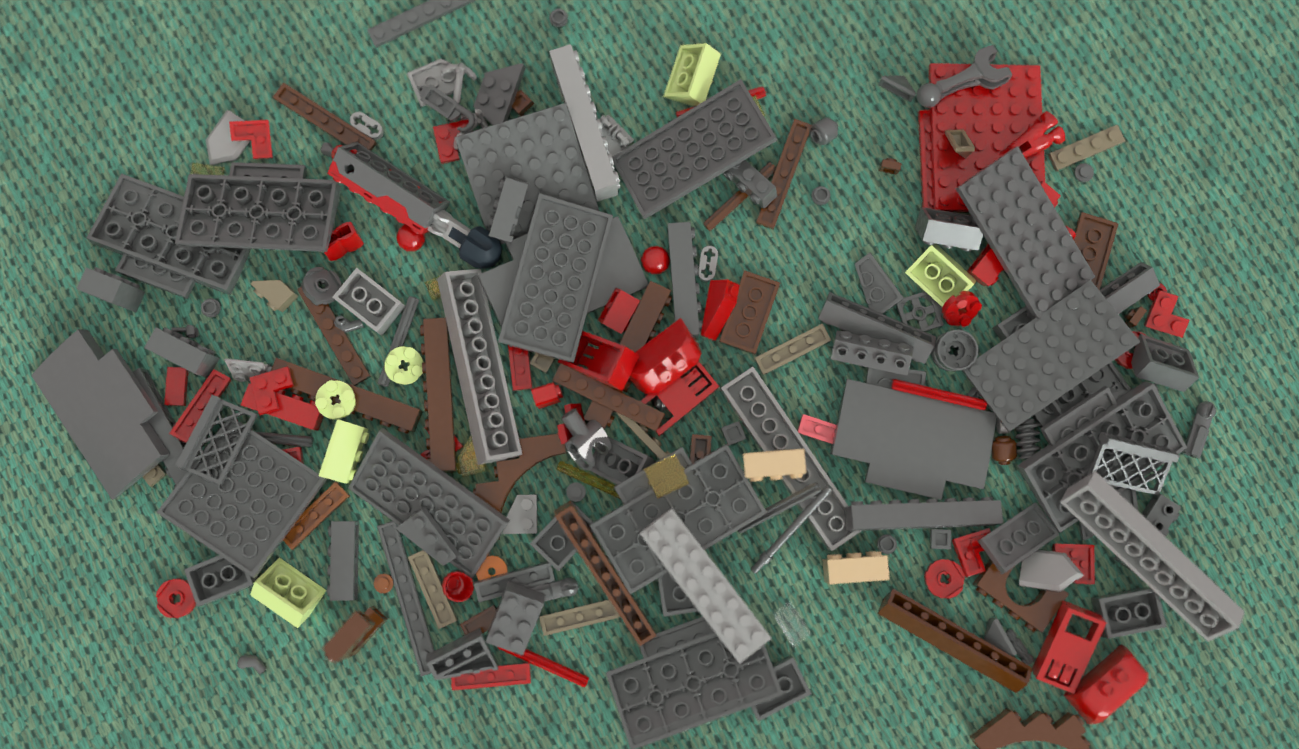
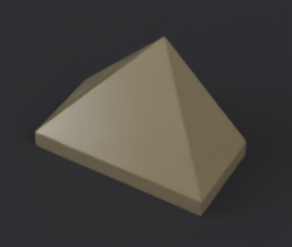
M945 130V135L956 153L966 159L974 152L975 147L965 130Z

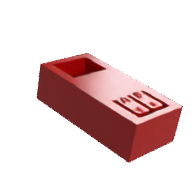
M582 331L574 363L560 359L558 363L623 391L640 355L626 346ZM588 344H592V345L597 346V347H599V348H598V349L593 348V347H591V346H588ZM583 354L589 355L594 358L590 359L588 357L583 356ZM578 364L588 367V370L579 367Z
M700 362L684 378L680 376L661 392L648 394L640 401L647 404L657 396L673 415L669 421L658 428L656 433L659 437L719 388V385ZM702 374L703 377L689 388L688 385ZM708 383L711 385L706 390H704L700 395H695L706 385H708Z
M1063 600L1033 665L1032 672L1035 678L1074 694L1107 623L1104 618L1098 613ZM1072 614L1093 621L1086 638L1065 631ZM1052 659H1053L1054 661H1053V663H1052V665H1051V667H1050V670H1049V672H1047V670H1048V668H1049V666H1050V663H1051V661H1052ZM1063 664H1065V666H1064V668H1063V670H1062V672H1061L1060 677H1058V675H1059V673H1060V671H1061V669H1062Z

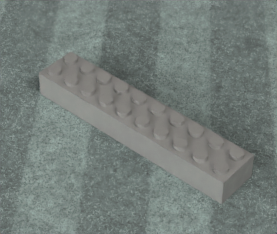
M481 269L444 272L437 281L477 463L481 465L514 459L522 455V450L488 299L478 279Z
M751 367L721 387V393L761 452L804 448L806 473L802 474L803 477L790 478V475H782L783 478L780 479L790 495L815 482L819 483L822 490L826 485L833 488V491L807 518L828 551H833L861 532L847 531L845 507H848L847 503L755 368ZM818 494L797 504L800 510L803 512Z
M1096 471L1066 490L1060 503L1205 640H1213L1240 627L1245 611Z

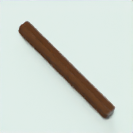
M769 162L759 172L768 179L775 172L776 167ZM738 190L704 221V227L709 231L714 229L748 195Z

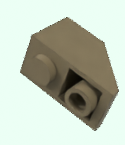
M281 280L253 281L251 283L255 288L253 291L260 298L265 297L268 300L267 305L274 311L284 312L299 297Z

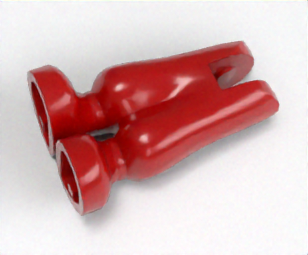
M1045 111L1040 115V123H1034L1008 148L1011 150L1017 146L1021 147L1022 154L1026 159L1049 148L1052 143H1063L1065 141V133L1061 126H1057L1048 134H1044L1045 131L1058 124L1056 117Z

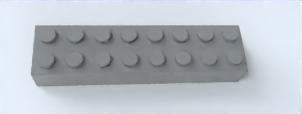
M571 44L551 50L549 53L563 101L568 108L596 201L617 196L618 189L620 188L619 176L614 169L612 155L608 151L606 137H603L600 119H597L596 107L591 100L588 84L586 85L583 68L580 67L577 50L573 51Z
M669 508L639 532L739 664L771 639L672 508Z

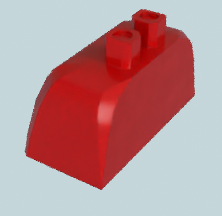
M681 318L635 352L640 357L629 379L644 394H657L698 364L701 348Z
M1121 644L1080 680L1074 694L1067 691L1063 696L1087 724H1097L1107 719L1148 682L1149 673L1131 651Z

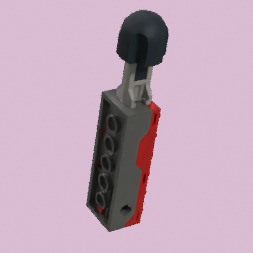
M358 142L344 146L337 145L331 153L333 161L327 174L332 176L336 182L343 183L349 187L350 191L360 194L367 202L380 207L382 212L391 214L398 222L408 225L413 232L424 234L430 231L435 235L443 237L457 246L460 251V258L473 267L489 269L500 260L502 247L499 240L489 236L490 232L481 226L470 229L454 219L446 211L450 201Z

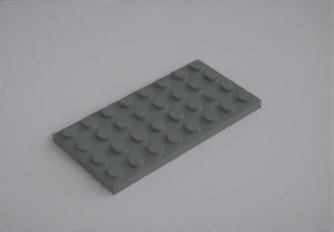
M740 79L614 155L612 158L642 217L646 219L776 142L777 138Z
M1018 146L1012 148L955 188L1034 319L1036 317L1038 319L1041 318L1043 312L1095 278L1090 266Z
M539 193L499 335V343L574 363L613 215Z
M1090 280L1043 312L1041 318L1038 319L1036 317L982 354L969 368L963 369L962 372L1009 433L1139 344L1140 341Z
M384 428L379 430L348 489L398 525L426 507L460 553L450 563L471 578L476 575L510 521Z

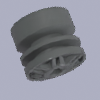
M952 330L940 334L936 338L931 357L935 365L944 371H960L969 368L975 362L978 356V345L976 339L970 333L964 330ZM950 348L955 349L952 355L949 354Z

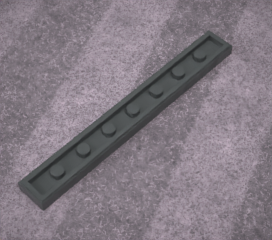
M391 521L378 525L377 528L420 676L422 677L431 674L426 662V655L435 651L402 536L400 531L395 528L398 524Z

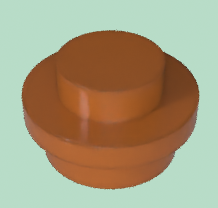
M380 574L374 580V588L379 593H387L393 588V579L389 574Z

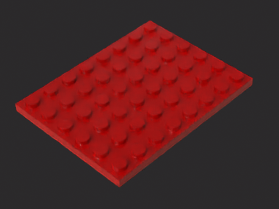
M930 63L928 66L929 83L936 84L937 81L957 75L972 64ZM990 64L996 69L1008 67L1013 74L1011 79L995 89H987L978 85L958 90L941 99L934 107H930L933 209L949 212H969L955 188L1010 151L1008 146L1014 140L1020 137L1034 123H1040L1039 118L1042 114L1040 65ZM945 130H965L975 147L974 152L966 159L956 153L945 135ZM1043 150L1026 158L1039 182H1045Z

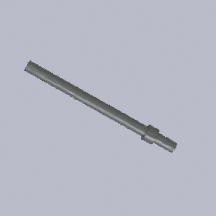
M826 485L767 551L764 550L759 556L760 559L751 567L753 573L757 574L765 564H768L773 559V555L833 491L831 486Z

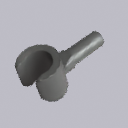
M187 325L183 328H171V330L186 333L188 338L198 337V328L192 325Z

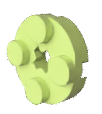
M405 346L397 347L388 353L384 362V371L387 377L395 383L402 385L411 384L422 375L423 360L415 349ZM402 360L409 364L406 371L399 369Z
M331 380L319 388L316 394L315 405L323 416L337 420L345 418L353 412L356 406V398L353 389L348 384L342 381ZM339 395L341 403L332 405L331 398Z

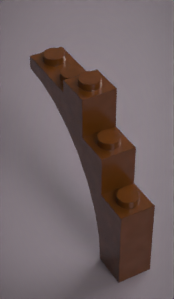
M558 434L519 439L522 455L518 459L496 461L497 466H494V475L499 481L475 484L476 488L473 489V494L502 514L510 491L529 469L550 457L567 453L566 445L561 444Z
M1006 708L969 736L978 749H999L1024 741H1044L1063 746L1067 749H1090L1089 746H1091L1089 741L1083 736L1087 732L1083 727V720L1077 714L1074 715L1069 712L1053 723V720L1046 712L1042 713L1037 710L1022 721V718L1015 710L1011 711Z

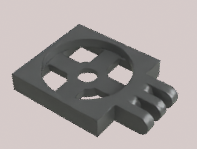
M925 291L905 297V299L896 304L902 323L907 324V321L915 319L918 321L919 330L924 332L944 325L941 318L944 315L942 313V306ZM919 298L928 300L932 305L927 307L921 306ZM911 300L913 309L911 312L904 314L903 307L907 301ZM917 310H921L923 312V315L921 317H918L916 315ZM935 313L933 323L928 326L925 319L926 316Z

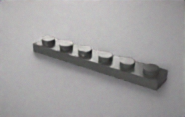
M429 0L369 28L367 31L377 48L476 0Z

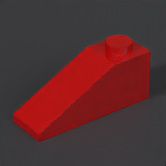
M728 279L710 280L701 336L716 341L737 303L739 284Z

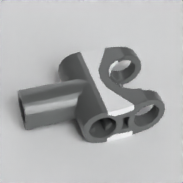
M572 409L561 417L573 436L566 442V449L578 466L584 470H591L595 465L592 447L601 454H607L611 450V443L604 429L597 421L590 420L585 424L578 411Z

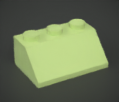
M707 43L681 45L664 97L691 106H697L704 102L721 54Z
M936 243L931 245L905 272L942 307L951 296L957 297L961 295L960 292L968 291L977 281Z
M337 419L319 476L350 484L357 472L355 470L357 463H360L363 457V451H361L363 444H366L369 439L368 429Z
M278 558L254 582L250 595L299 628L310 616L326 590L284 560Z

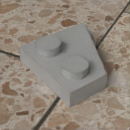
M537 495L516 496L507 515L510 521L502 534H537Z

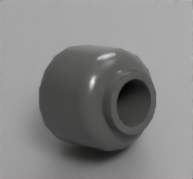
M824 117L812 124L810 137L814 143L826 145L837 138L838 125L834 120Z

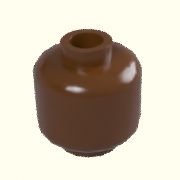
M1011 436L995 437L991 450L992 459L998 461L999 465H1009L1010 461L1017 458L1016 441L1011 439Z

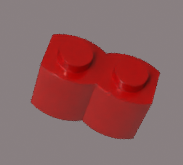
M352 222L343 223L332 231L328 250L324 252L330 261L338 260L347 252H353L363 246L364 242Z
M554 382L531 389L535 405L538 409L560 403V398H563L559 385H555Z

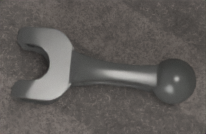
M990 45L978 50L972 65L959 74L937 81L936 84H923L917 91V100L923 107H934L947 95L964 88L978 85L987 89L1000 87L1007 83L1013 74L1008 67L996 69L989 64L996 58L998 52L994 45Z

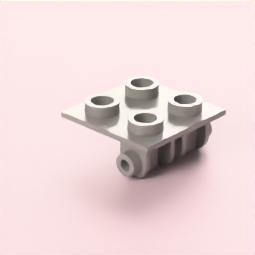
M603 115L600 118L603 137H606L609 154L613 157L626 149L634 139L609 115L606 117Z
M225 358L233 378L240 382L250 381L249 377L270 372L272 369L269 364H264L263 362Z

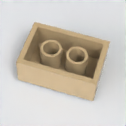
M804 448L743 454L745 478H750V481H762L763 477L770 476V480L782 479V475H790V478H802V474L806 473Z
M878 551L866 552V556H862L861 553H846L847 557L831 554L827 555V559H822L824 582L827 584L890 580L887 555H881V552Z

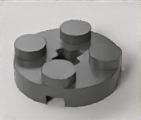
M315 267L306 273L301 286L304 294L313 304H329L335 301L332 297L341 287V280L335 272L323 270V267ZM319 282L326 285L324 289L318 287Z

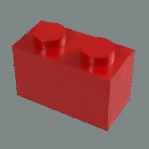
M616 287L597 321L622 334L628 328L629 320L632 314L635 313L640 300Z

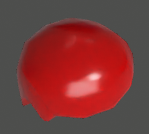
M404 224L399 228L396 239L400 248L405 251H417L425 242V234H417L412 231L411 227Z
M650 246L643 251L641 263L643 268L650 274H661L669 267L670 258L663 247Z
M461 571L448 573L442 583L443 594L454 602L466 601L474 590L472 578Z

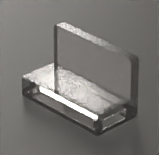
M791 601L771 612L793 648L800 645L802 640L811 635L810 630Z

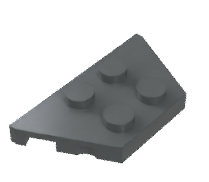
M520 63L485 73L473 107L480 109L483 112V117L492 125L508 120L526 69L524 64Z

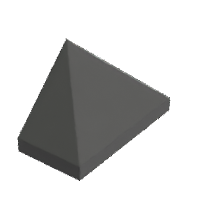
M903 75L882 76L878 86L909 102L916 95V92Z
M991 617L988 620L983 640L1007 654L1016 655L1017 652L997 618Z

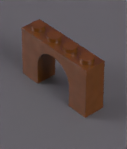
M991 559L985 565L986 571L980 573L973 583L977 587L976 591L984 597L987 595L991 597L994 605L1000 609L1004 607L1009 610V616L1017 621L1019 619L1024 621V626L1033 633L1035 631L1043 633L1060 608L1062 601H1065L1069 595L1064 590L1058 592L1041 589L1032 602L1018 605L1009 598L1006 591V580L1013 568L1001 574Z
M375 606L369 607L365 613L361 610L355 611L322 648L325 652L324 656L329 661L338 663L356 655L388 618Z

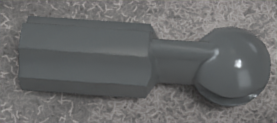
M1203 401L1197 405L1196 414L1185 441L1187 449L1182 451L1184 455L1197 459L1201 457L1211 421L1216 414V407L1212 402Z
M567 577L563 580L542 584L530 589L544 593L545 602L566 596L572 597L578 592L579 586L574 578Z

